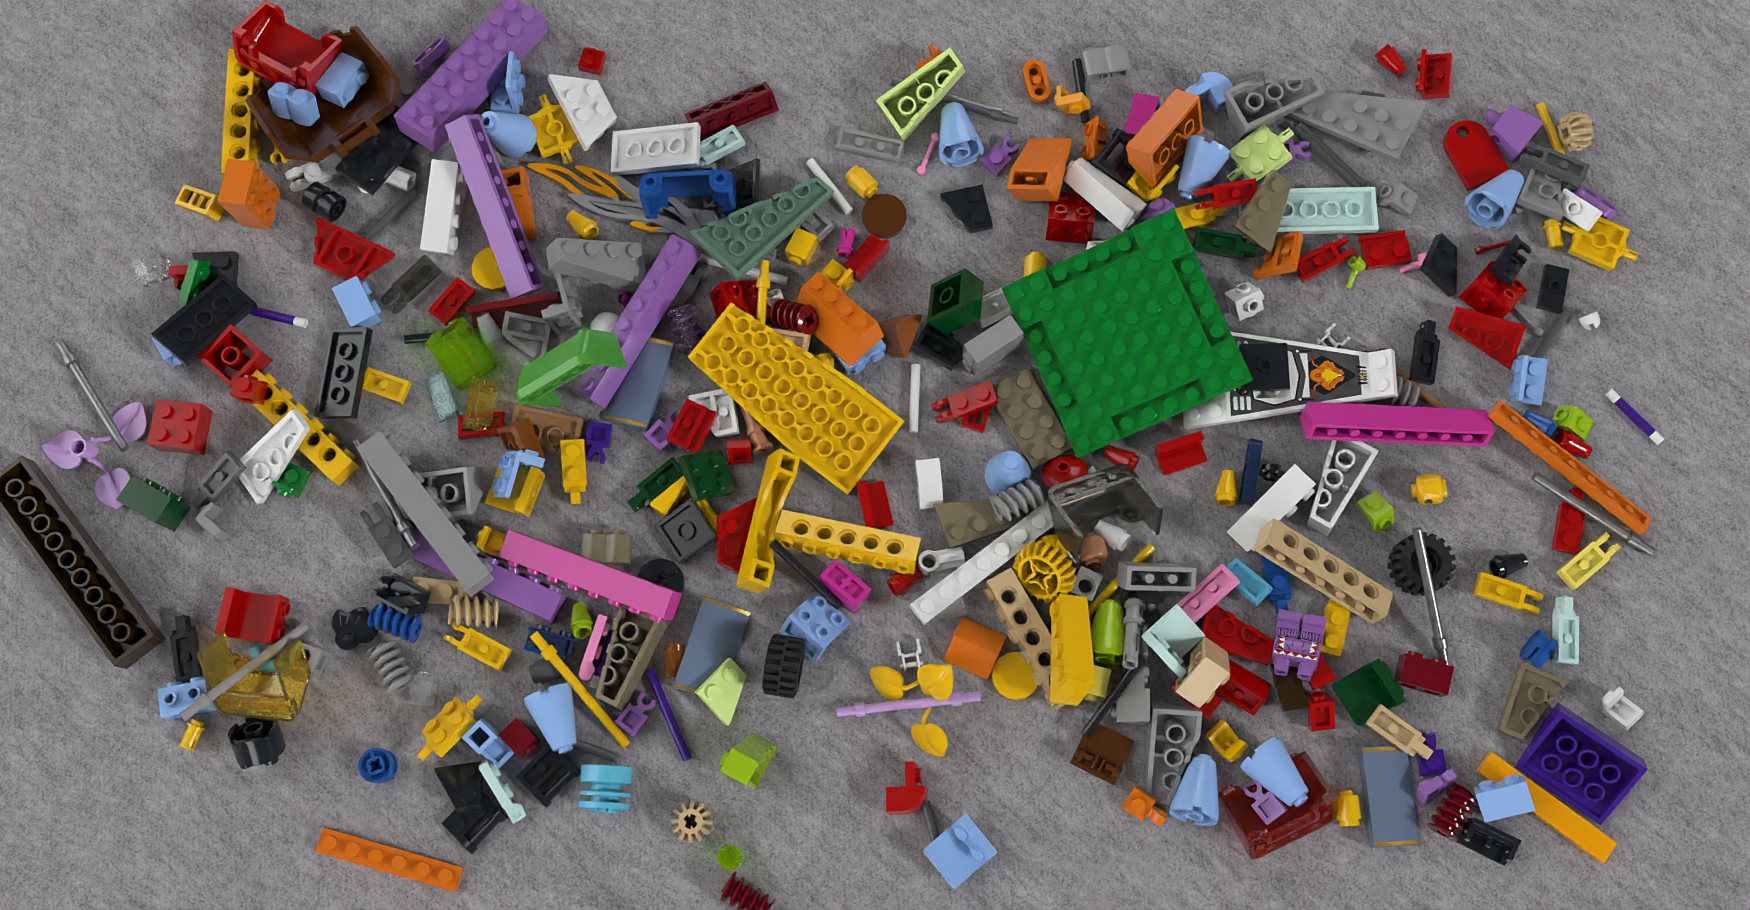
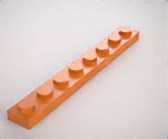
M1501 399L1493 404L1488 417L1496 425L1501 426L1515 440L1527 446L1534 455L1541 457L1552 469L1564 475L1571 484L1578 486L1589 498L1601 504L1608 513L1615 515L1624 522L1629 529L1634 530L1640 536L1648 530L1651 517Z

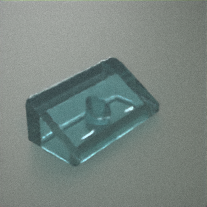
M444 370L425 380L439 423L457 417V415H462L450 380Z

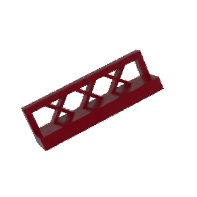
M765 81L685 113L684 116L688 123L698 122L701 126V142L731 125L738 127L776 112L779 109L773 91Z
M557 291L466 306V311L471 313L473 329L479 328L476 317L486 312H489L496 324L500 325L503 324L505 311L543 318L541 310L547 309L552 304H562L563 301L560 292Z

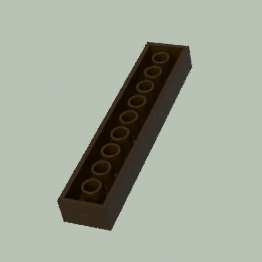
M21 455L1 470V512L115 667L128 669L163 642L166 638L37 463Z

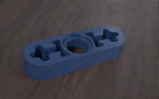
M1250 438L1248 441L1239 504L1248 506L1253 504L1263 445L1262 440Z

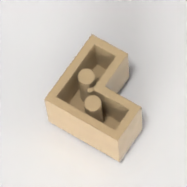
M1204 636L1190 652V664L1185 669L1187 673L1182 678L1178 677L1175 681L1176 693L1198 708L1205 702L1209 703L1214 697L1218 686L1224 685L1230 677L1228 652Z

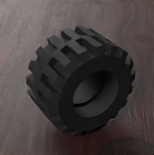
M1423 532L1427 556L1432 565L1431 575L1434 590L1437 591L1448 584L1447 581L1452 579L1454 574L1451 572L1456 569V565L1452 564V561L1456 559L1455 555H1450L1449 551L1452 548L1450 545L1447 547L1444 545L1445 540L1443 538L1437 540V535L1431 533L1427 536V532ZM1412 534L1393 547V552L1388 557L1391 562L1387 563V567L1392 569V572L1389 573L1390 578L1395 577L1397 581L1394 584L1397 587L1403 586V592L1411 591V595L1417 596L1421 594V596H1424L1422 577L1411 566V555L1413 552H1416Z
M774 634L771 637L762 679L764 694L792 699L796 696L805 655V642L803 638Z

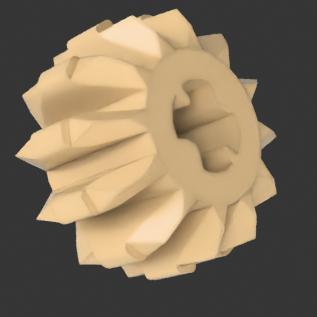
M1572 112L1560 118L1558 135L1564 149L1579 151L1591 145V139L1594 138L1592 133L1594 128L1591 125L1592 119H1589L1588 114Z
M694 800L690 802V809L685 802L681 803L683 812L678 809L673 811L679 816V819H671V823H678L679 825L672 829L673 833L682 830L679 840L685 839L688 834V843H693L694 834L698 841H702L703 837L700 832L710 833L709 829L704 827L705 824H713L712 820H705V817L711 815V811L708 810L701 813L705 804L701 803L696 809V801ZM693 815H695L697 826H691L690 829L687 827L689 825L687 818H693Z

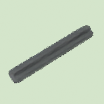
M1300 123L1294 129V134L1302 141H1308V147L1350 187L1364 186L1365 181L1304 123Z

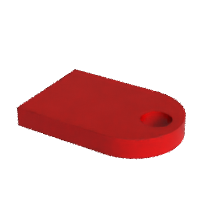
M1462 120L1453 124L1446 132L1443 139L1444 151L1467 191L1481 186L1505 171L1510 170L1488 131L1478 122ZM1463 129L1467 137H1459L1456 130Z

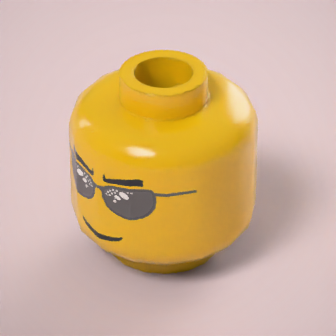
M1439 474L1417 476L1415 484H1411L1412 498H1417L1418 503L1421 505L1442 503L1443 497H1447L1446 480L1441 479Z

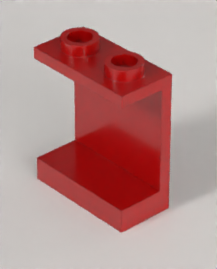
M226 587L214 634L274 644L284 637L285 627L283 625L285 617L290 612V599L282 595L271 596Z

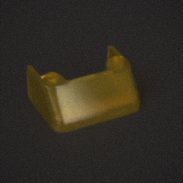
M221 632L196 653L209 691L250 662L247 656L232 653L224 632ZM296 639L273 660L276 673L252 671L213 700L215 707L225 715L291 722L300 713L311 676V670L301 640Z

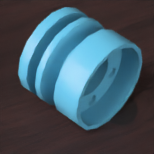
M581 765L580 781L591 784V789L579 791V795L590 796V801H578V808L596 813H618L630 810V804L619 803L620 798H631V794L620 791V787L632 784L633 768L611 765Z

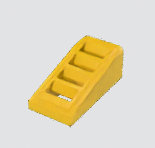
M186 184L183 185L174 203L177 206L215 221L220 220L225 210L217 202L218 195Z
M684 475L649 504L653 510L666 517L676 508L689 489Z

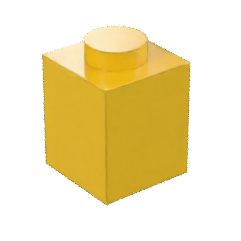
M797 227L785 249L788 262L795 266L802 265L807 267L818 246L817 236Z

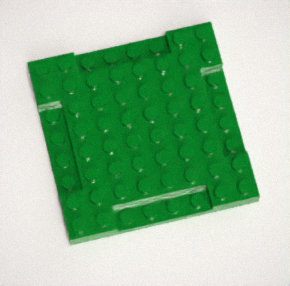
M1174 208L1135 225L1130 230L1051 267L1043 268L1001 288L1018 326L1024 333V339L1077 458H1081L1253 381Z

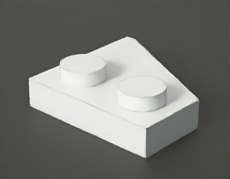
M719 389L689 396V400L718 413L711 427V431L717 438L740 434L736 402L725 391Z

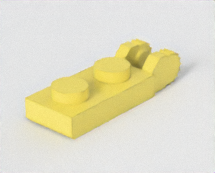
M1607 532L1589 543L1556 571V574L1572 591L1577 589L1606 564L1610 557L1621 548L1617 543L1611 545L1605 552L1599 548L1610 537Z

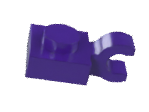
M1435 732L1422 733V736L1426 738L1423 744L1434 752L1427 760L1416 753L1420 776L1443 774L1447 771L1443 749H1436Z

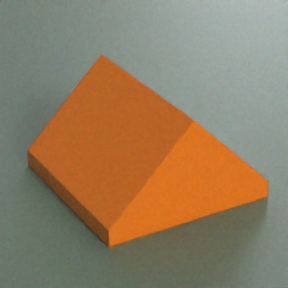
M962 617L943 661L988 680L1006 636Z

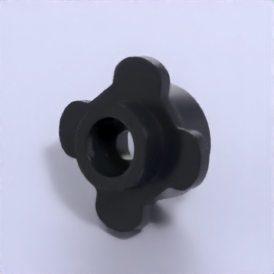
M1272 463L1262 464V469L1258 473V476L1263 477L1266 481H1277L1278 478H1281V475H1284V472L1281 471V465Z

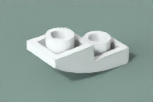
M939 458L916 460L920 510L933 509L934 504L943 503Z

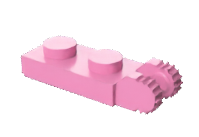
M601 614L597 617L578 674L579 678L586 682L593 677L592 674L595 671L592 664L593 660H599L603 646L599 645L601 637H607L611 625L607 623L608 617Z

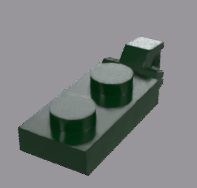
M1203 227L1196 228L1193 248L1197 252L1232 259H1243V257L1255 258L1258 245L1246 243L1247 239L1242 238V235Z
M674 457L670 458L637 485V489L634 491L635 496L627 501L629 507L635 513L644 506L650 507L649 504L684 475L680 464Z

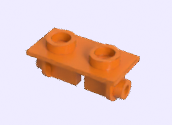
M1099 116L1087 122L1083 129L1085 137L1081 155L1087 162L1092 161L1105 147L1098 144V142L1105 143L1107 135L1106 122L1099 121Z

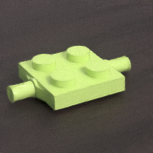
M1265 124L1257 128L1230 150L1229 156L1235 162L1237 168L1226 175L1228 180L1234 182L1243 175L1248 179L1256 178L1257 185L1263 182L1271 170L1277 171L1293 158L1292 154L1284 146V142L1294 136L1293 131L1288 127L1280 135H1276Z

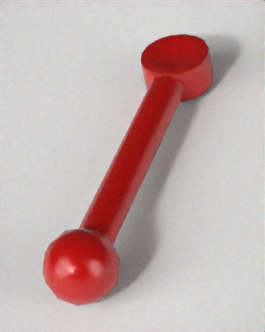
M1510 240L1485 247L1478 246L1474 251L1478 255L1487 250L1504 247Z

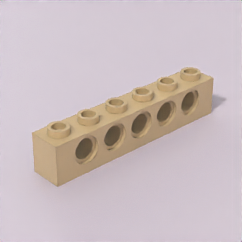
M1275 518L1260 529L1254 547L1256 552L1372 625L1387 616L1393 593L1381 584L1373 581L1362 572L1354 569L1343 560L1335 557L1324 550V548L1316 545Z
M1009 568L986 581L984 584L985 589L983 590L984 595L989 602L994 603L997 609L995 613L1001 623L1005 622L1009 629L1007 633L1010 640L1014 644H1018L1023 662L1026 665L1030 663L1035 671L1032 673L1034 681L1038 686L1041 685L1046 692L1044 697L1050 707L1054 706L1057 711L1067 704L1050 702L1051 634L1012 568ZM1007 593L1011 595L1013 603H1005L1002 600V594ZM1014 615H1022L1025 623L1017 624L1014 620ZM1026 635L1035 636L1037 645L1028 644ZM1040 655L1046 656L1049 659V666H1042L1038 661V657Z

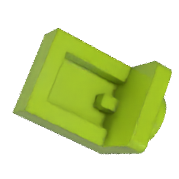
M1559 406L1553 416V422L1558 424L1556 429L1571 431L1582 441L1586 440L1594 422L1577 406Z
M1377 491L1357 501V508L1371 522L1374 533L1386 530L1394 524V508Z

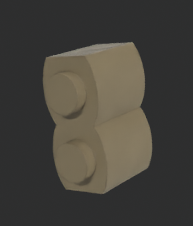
M589 530V534H583L581 556L605 565L629 566L632 562L633 537L624 530H613L612 534H603L601 530Z

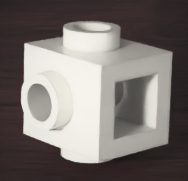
M1250 282L1241 283L1236 288L1224 293L1229 313L1239 321L1252 317L1257 312L1264 310L1262 302L1264 295L1259 287L1256 288Z

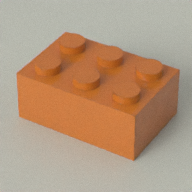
M228 159L217 202L243 227L270 230L271 223L275 219V204L280 198L278 186L255 162Z

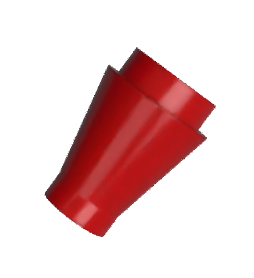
M1389 44L1385 45L1374 55L1377 59L1376 62L1396 77L1407 68L1395 47H1391Z
M1562 430L1554 439V442L1571 455L1587 459L1592 452V446L1586 444L1571 431L1566 432Z
M1108 445L1103 454L1104 458L1108 459L1124 473L1129 472L1132 474L1140 460L1136 452Z
M916 566L914 574L896 573L891 575L890 579L887 580V585L894 596H904L923 578V574L919 567Z

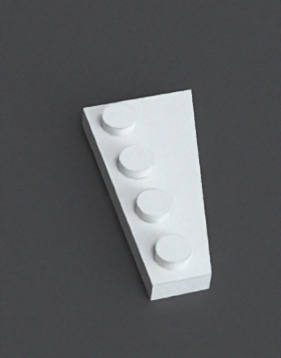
M297 409L291 410L240 459L247 468L239 478L257 504L265 502L274 487L271 485L272 481H278L310 430L309 425Z

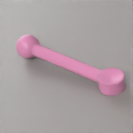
M936 132L931 135L932 141L922 165L917 168V173L921 176L926 173L925 166L936 141L940 139V135Z

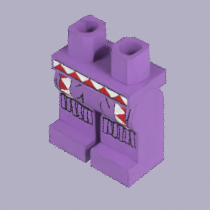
M1279 609L1272 654L1274 674L1287 676L1289 666L1298 668L1297 678L1308 681L1311 679L1313 672L1317 671L1327 617L1304 613L1301 637L1298 639L1301 613Z

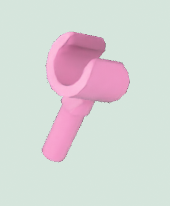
M1427 253L1418 254V262L1400 267L1399 272L1403 273L1414 268L1420 269Z

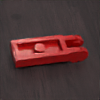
M1256 178L1194 190L1193 196L1198 197L1211 193L1212 202L1198 203L1195 205V209L1201 210L1212 207L1216 209L1249 203L1258 190Z
M1346 236L1335 242L1331 241L1300 257L1297 271H1295L1300 281L1304 283L1354 256L1357 253L1355 248L1349 249L1342 254L1337 250L1345 246L1350 241L1349 238Z
M991 380L950 395L947 398L935 401L931 404V407L934 411L951 407L952 411L944 412L935 417L936 422L941 424L998 404L999 401Z

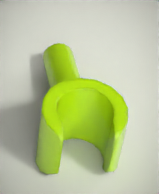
M1351 256L1348 260V265L1352 270L1345 287L1347 289H1351L1357 274L1366 267L1364 260L1360 256L1358 258Z

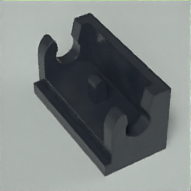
M1515 235L1501 251L1488 272L1510 286L1527 261L1523 255L1518 253V250L1522 249L1530 254L1532 249L1521 241L1518 235Z
M393 573L391 576H382L378 579V581L385 583V585L381 589L373 590L372 597L406 615L424 614L431 591L397 573Z
M1467 818L1468 822H1465L1457 843L1502 866H1505L1507 862L1511 863L1522 840L1477 818Z

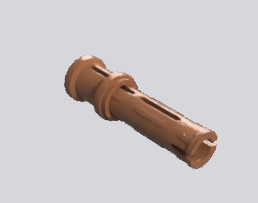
M740 406L748 427L747 437L751 438L754 446V455H762L771 451L773 444L769 443L766 435L767 430Z

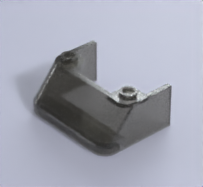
M1118 464L1053 486L1048 490L1047 502L1057 538L1076 564L1080 563L1083 535L1078 528L1079 526L1117 513L1122 520L1129 523L1144 520L1155 535L1160 534L1164 507L1128 465Z

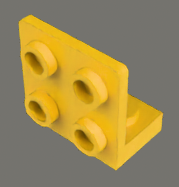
M518 466L510 497H494L492 482L485 503L529 518L545 474L541 469L533 466L530 469ZM499 467L497 469L494 480L496 477L499 478V474L501 471Z

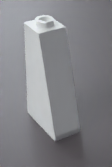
M1082 157L1076 161L1072 160L1065 169L1067 174L1063 180L1121 231L1132 225L1147 205V203Z

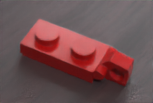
M1576 487L1568 490L1569 493L1582 501L1583 490ZM1564 500L1558 506L1552 550L1576 555L1580 549L1585 514Z

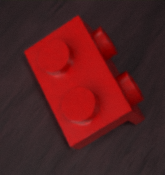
M1427 49L1421 50V57L1417 58V70L1420 71V77L1416 78L1415 87L1416 91L1420 92L1422 100L1450 98L1452 53L1428 55Z

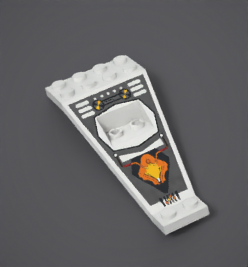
M1231 332L1237 346L1239 344L1287 343L1290 389L1273 393L1271 391L1241 392V387H1238L1184 411L1183 422L1184 428L1195 429L1302 412L1307 402L1352 404L1396 397L1398 393L1395 352L1392 349L1367 353Z

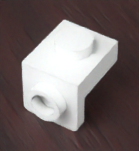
M1618 687L1614 692L1609 691L1603 697L1602 713L1627 731L1643 716L1644 711L1623 696L1624 690Z

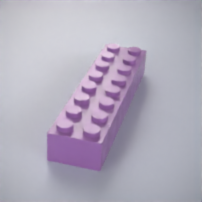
M504 0L394 114L399 130L435 153L448 139L445 125L464 115H471L506 77L509 51H514L516 60L521 61L547 34L548 29L545 16L520 0Z

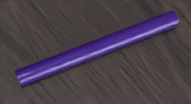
M654 669L650 670L645 674L683 762L692 758L656 672Z

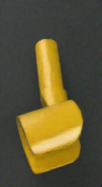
M274 145L275 150L270 156L271 162L277 166L276 160L278 157H281L282 162L286 164L287 159Z

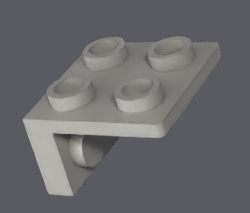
M555 272L563 303L552 304L547 309L541 310L546 323L556 334H560L583 326L581 318L584 317L580 304L576 302L575 297H578V292L575 284H571L567 275L564 276Z

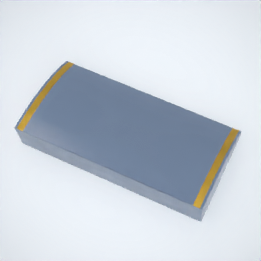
M653 337L648 339L611 398L604 421L647 432L650 429L676 351L674 342Z
M704 596L673 688L697 696L695 691L727 658L735 661L751 612Z
M1395 745L1357 748L1369 847L1420 845L1408 754Z

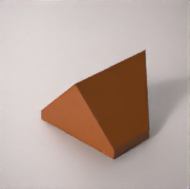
M906 314L878 322L884 335L881 340L886 345V351L891 357L906 358L908 356L923 317L922 315Z
M529 417L497 428L505 450L525 451V449L538 452V457L546 459Z

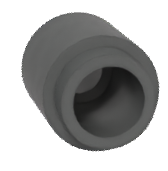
M544 658L534 661V664L529 666L530 675L535 684H544L563 677L553 664Z

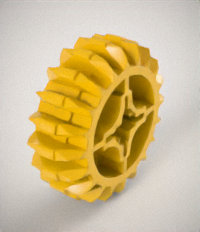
M1043 540L1033 541L1024 546L1016 555L1012 567L1015 569L1014 573L1019 578L1018 580L1024 590L1030 593L1029 598L1036 596L1038 602L1044 600L1047 604L1051 601L1054 602L1060 593L1069 594L1073 589L1075 579L1077 578L1074 575L1076 568L1071 566L1073 560L1066 558L1067 552L1062 553L1060 551V546L1053 547L1052 542L1045 544Z

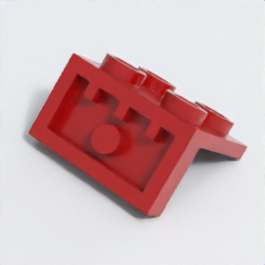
M1491 261L1462 292L1459 298L1477 312L1503 319L1526 293L1527 289L1517 279H1514V282L1508 286L1488 272L1494 263Z
M757 280L720 282L709 293L716 319L720 317L730 303L735 304L736 307L745 313H749L756 319L758 302ZM767 305L765 323H770V310Z

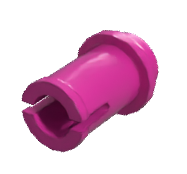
M846 227L841 229L840 244L836 249L838 256L850 258L854 254L853 242L856 233L854 229L848 228V232H846Z

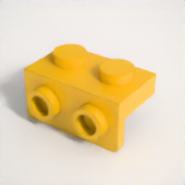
M1177 164L1172 165L1155 187H1151L1137 171L1133 173L1125 185L1142 201H1153L1162 194L1161 188L1175 179L1177 176L1175 172L1179 169V166Z

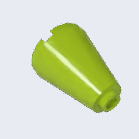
M1108 599L1099 604L1090 628L1094 665L1108 669H1117V665L1122 664L1124 655L1123 607L1116 600Z

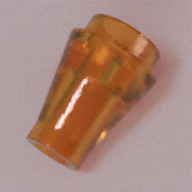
M666 641V646L663 647V676L676 678L685 653V644Z

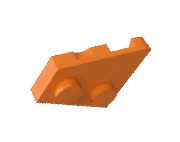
M1291 232L1279 235L1276 238L1271 253H1266L1263 257L1265 262L1262 267L1254 269L1252 273L1256 280L1297 271L1303 241L1301 232Z

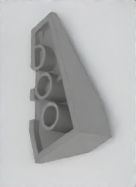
M1311 73L1288 76L1284 79L1273 80V78L1260 82H1242L1225 90L1224 98L1229 121L1239 139L1250 135L1261 125H1270L1323 95L1325 91L1315 74Z
M461 467L419 473L424 479V482L421 484L425 490L430 487L438 497L435 503L439 508L444 505L452 516L475 513L484 492L482 467Z
M1144 626L1140 632L1139 654L1146 658L1145 660L1148 659V644L1141 636L1147 631V626ZM1144 662L1110 708V718H1114V724L1144 725L1150 722V689L1145 688V684L1148 682L1149 668Z
M1150 701V722H1148L1145 791L1156 798L1154 804H1171L1180 784L1183 771L1190 761L1193 748L1201 736L1202 710L1175 702Z

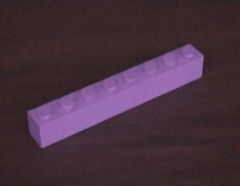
M480 114L464 115L446 124L448 138L453 145L457 161L461 166L465 182L471 192L473 203L479 213L481 224L485 229L490 247L494 252L498 268L502 273L511 299L523 297L545 288Z
M674 235L670 236L611 330V333H615L627 367L622 369L595 365L585 371L574 390L588 401L605 409L701 256V253L688 241Z
M408 520L414 529L413 534L420 544L417 549L413 550L415 556L411 559L457 579L421 531L414 527V522ZM486 555L484 559L493 568L490 574L494 580L482 588L481 591L554 624L566 600V597L561 594L562 590L550 584L546 588L540 585L541 580L531 575L524 578L518 575L519 570L509 565L506 568L498 566V560Z

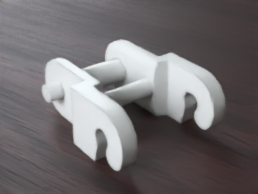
M1333 323L1323 333L1324 337L1316 340L1318 342L1316 345L1328 346L1324 342L1327 338L1335 348H1342L1351 338L1348 336L1342 343H1336L1329 336L1330 331L1336 326Z
M916 638L918 649L916 653H901L899 641L896 642L898 657H902L903 663L900 665V668H903L904 672H906V668L918 666L919 669L920 665H923V661H919L918 655L922 653L919 638ZM916 656L917 661L905 663L904 658Z

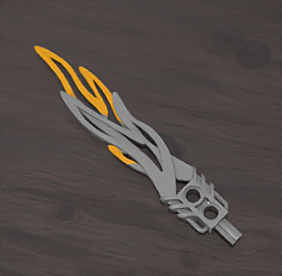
M546 163L527 164L531 171L550 178L572 192L568 194L571 201L588 212L608 220L630 223L633 228L641 231L676 235L688 241L698 252L704 251L706 255L709 254L689 236V231L705 227L714 220L717 222L726 218L724 213H721L722 216L716 215L713 209L687 208L676 198L668 197L670 206L668 208L662 207L658 213H663V210L682 220L686 225L658 215L656 219H646L639 196V188L619 175H615V178L587 166H575L578 172L600 185L597 186L583 180L569 169ZM550 171L562 173L587 190L609 199L586 195L570 182ZM596 176L612 184L633 202L620 201L617 193ZM774 248L763 259L773 262L776 258L777 249Z

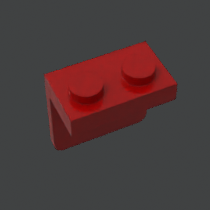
M1060 191L1058 201H1049L1045 240L1087 244L1088 241H1091L1094 227V207L1080 194Z

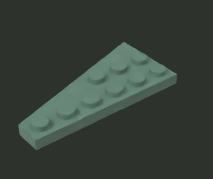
M817 176L794 186L793 189L787 192L777 193L766 201H759L730 213L728 217L717 222L714 220L698 230L695 228L689 231V236L738 281L834 195V190Z

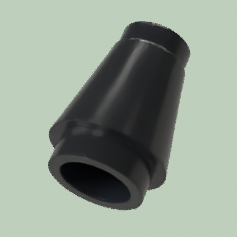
M1524 553L1496 555L1489 561V569L1492 575L1500 578H1506L1528 565V559Z

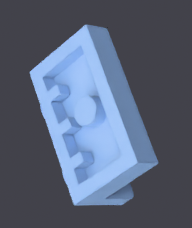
M1529 355L1516 356L1512 363L1514 379L1509 387L1511 402L1542 405L1548 359L1529 357Z

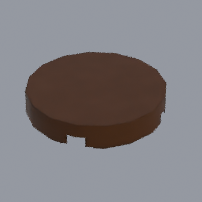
M878 194L870 198L862 210V222L866 231L870 234L873 233L881 239L892 238L898 235L907 221L906 208L903 202L890 194Z

